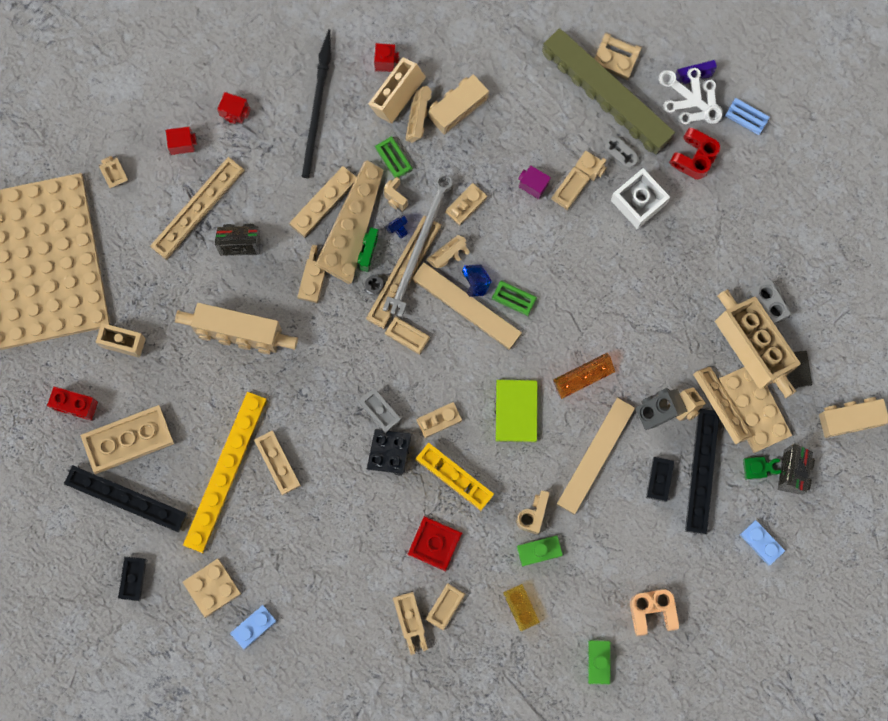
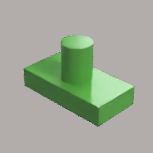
M558 536L516 546L522 567L563 556Z
M588 641V684H610V641Z

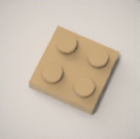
M216 559L182 582L205 618L241 595V592L219 559Z

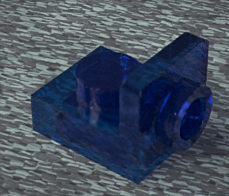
M464 266L462 273L470 284L467 292L468 296H485L492 280L483 266Z

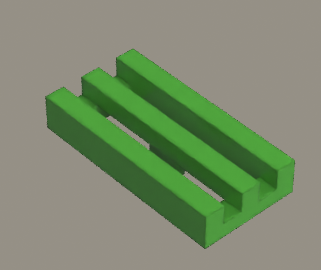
M392 136L375 146L394 179L413 171V168ZM388 143H391L406 168H402L387 145ZM381 147L385 148L399 172L395 171Z
M501 280L492 296V300L526 316H529L537 297ZM503 287L531 301L528 303L502 291L501 288ZM498 294L527 307V309L499 297Z

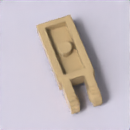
M423 86L421 89L416 90L413 96L405 138L406 141L411 143L421 139L424 134L423 124L428 113L426 108L427 101L432 96L431 89L428 86Z
M312 245L297 296L298 299L318 303L326 271L315 266L316 261L314 260L318 250L317 245Z
M410 592L393 597L403 636L407 640L410 654H415V647L411 637L417 635L420 637V645L423 651L428 650L414 593Z

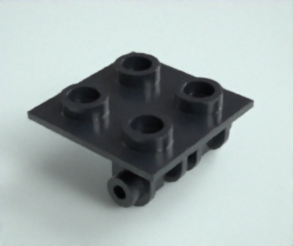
M375 429L367 470L389 472L402 476L405 472L406 460H408L407 454H409L411 433L394 431L385 433L383 430Z

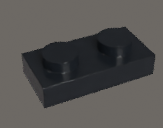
M653 457L646 498L662 502L668 501L674 466L673 460Z
M124 556L118 599L141 600L147 559Z

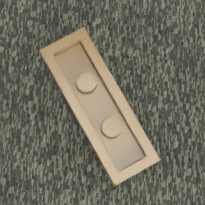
M273 430L254 439L282 496L300 487L301 485Z

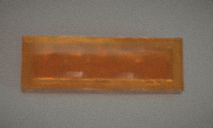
M605 353L553 379L559 397L563 399L614 373L615 369L610 355Z

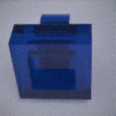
M404 215L399 216L384 226L388 233L396 232L399 238L408 235L404 228L408 220Z

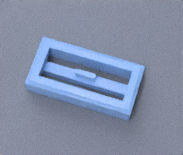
M737 98L734 99L725 117L757 135H760L770 118ZM732 111L736 112L737 114L743 116V118L754 122L755 124L759 125L760 127L758 128L757 126H755V125L749 123L748 121H746V120L740 118L739 116H737V115H735V114H733V113H731V112H732Z

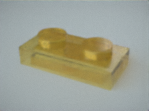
M523 584L503 592L520 632L540 623Z

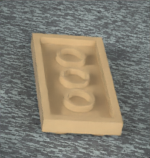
M745 367L718 379L752 434V437L747 441L753 453L792 436L768 386L759 389Z
M160 405L80 435L94 474L174 444Z

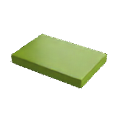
M496 380L495 442H537V381Z

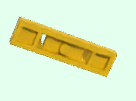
M429 442L415 459L480 511H482L494 495V493Z

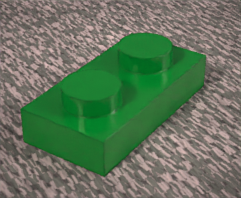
M370 227L369 233L364 235V252L360 251L357 261L360 264L361 271L369 272L379 236L378 229Z

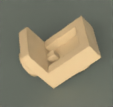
M396 177L393 181L389 180L385 185L384 197L389 200L388 203L391 207L404 211L408 206V200L396 191L400 186V179Z

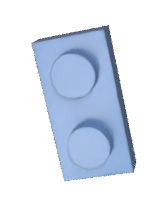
M756 520L740 534L768 566L785 552Z
M262 605L230 634L245 650L277 621L265 606Z

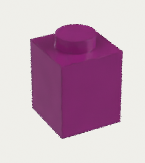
M530 165L528 170L524 169L518 178L520 180L519 188L539 200L548 187L551 177Z

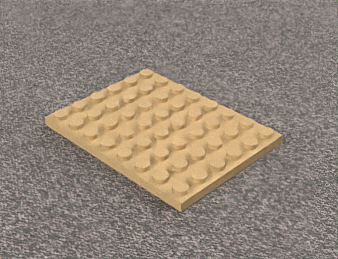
M82 173L1 189L0 350L100 329L101 323L110 325Z

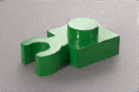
M765 457L744 458L745 480L767 478V472L771 475L780 474L781 470H774L772 467L773 463H779L780 459H772L766 463Z

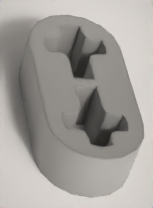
M618 137L607 139L604 146L605 153L621 168L625 170L633 169L637 163V154ZM611 145H618L616 149H610ZM625 157H626V158L631 157V158H632L631 162L625 163V162H624Z

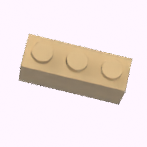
M402 58L368 103L379 118L393 123L426 76L416 63Z
M474 74L469 78L465 77L455 90H449L444 95V99L440 102L436 101L430 106L429 119L443 134H446L484 103L489 97V91Z
M876 397L864 399V403L857 404L856 401L848 402L841 408H837L836 405L824 408V411L819 414L825 438L888 424V413L884 399L876 400Z

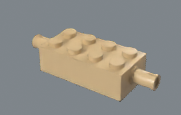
M728 289L721 292L717 297L726 308V311L715 320V323L758 388L762 389L771 383H776L785 399L796 393V389H794L786 376L801 365V363L756 296L737 304Z
M198 302L194 314L178 310L175 316V323L190 325L195 333L199 335L198 338L210 341L212 338L219 340L218 342L223 345L234 343L238 344V347L241 349L250 350V348H255L263 354L276 353L278 346L295 350L298 342V337L281 334L282 329L276 320Z

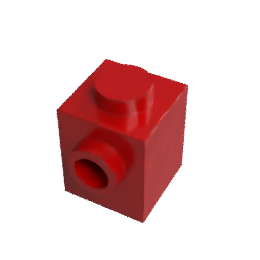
M376 43L374 56L375 71L392 72L395 64L399 63V52H396L395 44Z
M224 92L217 109L220 117L233 124L236 122L242 124L244 118L247 119L250 113L247 99Z
M190 126L166 129L167 147L171 155L195 152L194 145H197L196 133H192Z

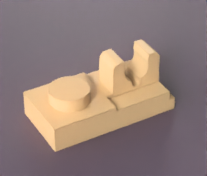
M472 183L447 208L445 213L460 226L487 199V195Z
M457 235L429 256L427 261L435 268L445 266L451 257L460 261L461 259L458 256L459 250H462L466 255L469 254V250L466 247L467 244L465 243L466 239Z
M454 402L419 417L416 421L424 438H427L462 422V419Z

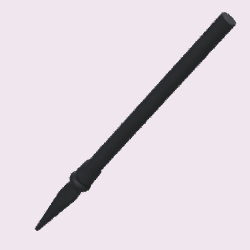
M330 29L327 31L318 55L317 84L302 171L303 178H310L324 84L329 70L328 65L331 61Z

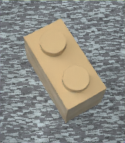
M101 323L96 343L101 348L140 358L146 338L141 333Z

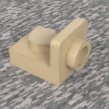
M586 150L575 165L576 168L590 176V179L593 181L597 176L601 177L607 169L605 158L600 160Z
M111 155L101 160L102 164L99 165V168L109 188L128 180L117 157L113 158Z

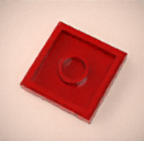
M424 516L407 555L446 572L462 532Z

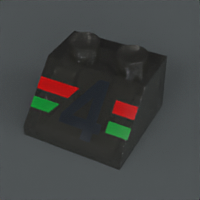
M251 223L243 224V226L225 224L223 227H217L215 246L220 256L261 255L259 227Z
M792 444L784 449L777 490L800 495L810 490L812 479L809 478L810 470H813L815 458H812V451L797 444Z

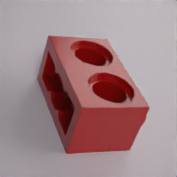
M53 386L47 406L54 411L92 421L98 401L93 397Z

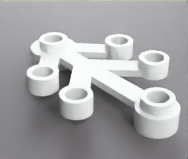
M690 68L687 72L688 78L691 79L692 92L676 80V75L673 71L665 70L660 73L659 82L661 85L671 86L687 99L675 102L667 100L663 104V108L666 112H674L677 109L697 106L702 112L692 114L682 112L678 117L680 123L688 124L691 121L704 119L710 124H715L723 116L722 108L716 104L714 89L716 84L713 80H705L702 87L707 91L706 104L701 99L699 82L701 73L697 68ZM693 70L697 72V75L694 78L691 76V72ZM666 74L670 77L668 82L663 80ZM711 82L712 88L708 90L706 84ZM668 103L673 104V108L671 110L667 109ZM711 110L715 111L714 117H710L709 115ZM685 114L688 116V120L686 122L682 120V117Z

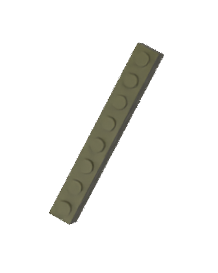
M561 28L543 43L542 52L545 58L549 61L552 60L563 74L569 75L572 82L578 87L581 86L590 99H595L603 111L613 115L615 121L620 126L624 125L633 138L639 139L643 143L647 151L657 155L672 140L675 132Z

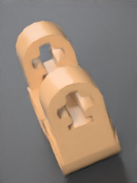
M657 590L639 593L631 598L630 609L636 636L648 634L645 614L662 611L667 631L679 629L675 600L670 591ZM659 595H664L667 598V604L664 607L658 604L657 599ZM639 598H643L647 603L644 610L637 607V600Z

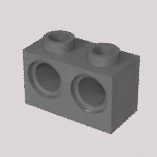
M665 388L657 392V397L653 398L650 396L641 401L642 405L635 408L645 430L656 428L688 412L678 389L669 391V388Z

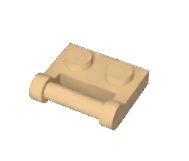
M605 33L594 59L609 73L628 80L642 47L638 45L635 47L610 37L611 34ZM607 44L631 53V58L607 49Z

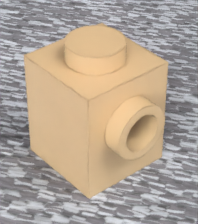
M694 387L685 389L680 393L688 412L676 417L679 421L694 419L699 414L698 410L706 404Z

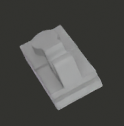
M374 388L358 401L385 433L401 421V418Z

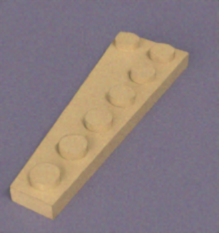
M368 160L364 161L315 263V266L347 284H351L354 278L358 256L363 246L364 235L368 228L384 171Z

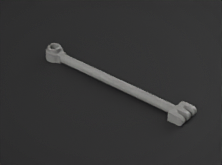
M442 174L437 178L438 189L395 297H387L383 311L387 312L389 305H392L391 314H395L397 307L400 308L398 316L402 317L407 303L402 302L403 296L443 196L452 187V178L448 176L446 181L448 186H441V183L445 182L446 174Z

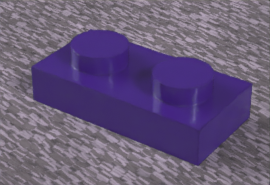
M711 60L677 69L675 73L676 80L683 84L691 83V79L687 76L690 68L700 70L701 75L699 78H710L717 68L716 62ZM695 70L691 72V76L694 78L697 75Z

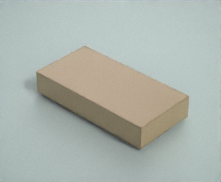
M574 166L551 199L568 210L591 177Z
M396 316L385 332L386 336L419 355L430 339V336Z
M447 583L425 620L444 630L465 594Z

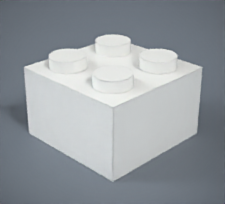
M642 168L613 193L611 202L638 229L667 205L670 196Z

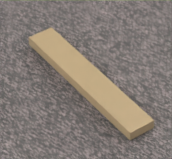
M228 157L150 247L167 260L244 172V169Z
M423 216L366 317L367 321L382 329L385 328L392 316L390 313L392 305H389V309L386 312L383 311L387 297H395L426 216ZM433 221L409 283L441 228V224Z
M423 263L412 277L414 282L510 350L520 337L522 332L427 264Z
M619 398L615 400L556 505L575 515L635 407Z

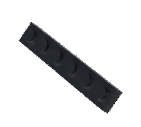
M699 409L685 532L706 535L719 416L714 410Z
M72 465L64 482L66 486L178 533L187 517L186 512Z

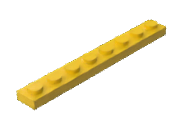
M250 392L246 393L183 546L204 553L267 401L266 398Z

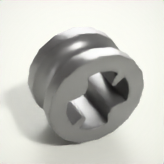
M372 275L367 278L365 282L367 292L371 295L380 294L383 289V281L379 276ZM373 281H377L380 287L372 290L369 285L370 282L373 284Z

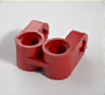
M688 128L683 139L698 149L696 154L691 159L676 152L669 163L675 169L698 180L707 175L720 151V144L716 139L694 128ZM704 148H710L713 153H707ZM695 164L702 165L704 169L698 170Z

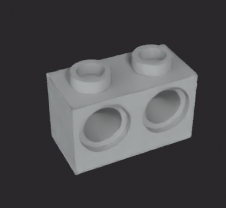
M771 279L749 290L746 294L748 299L756 296L774 325L786 320L791 315L788 303L783 301L780 296L779 287L777 284H773ZM761 291L767 292L769 299L763 298ZM771 309H776L779 312V316L772 315Z

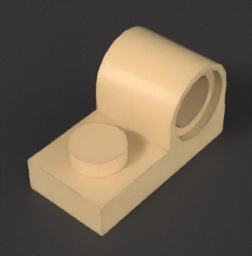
M541 490L539 495H535L533 507H536L535 511L525 509L519 513L516 522L520 529L536 535L539 534L550 492ZM523 515L531 516L532 524L524 525L521 517Z

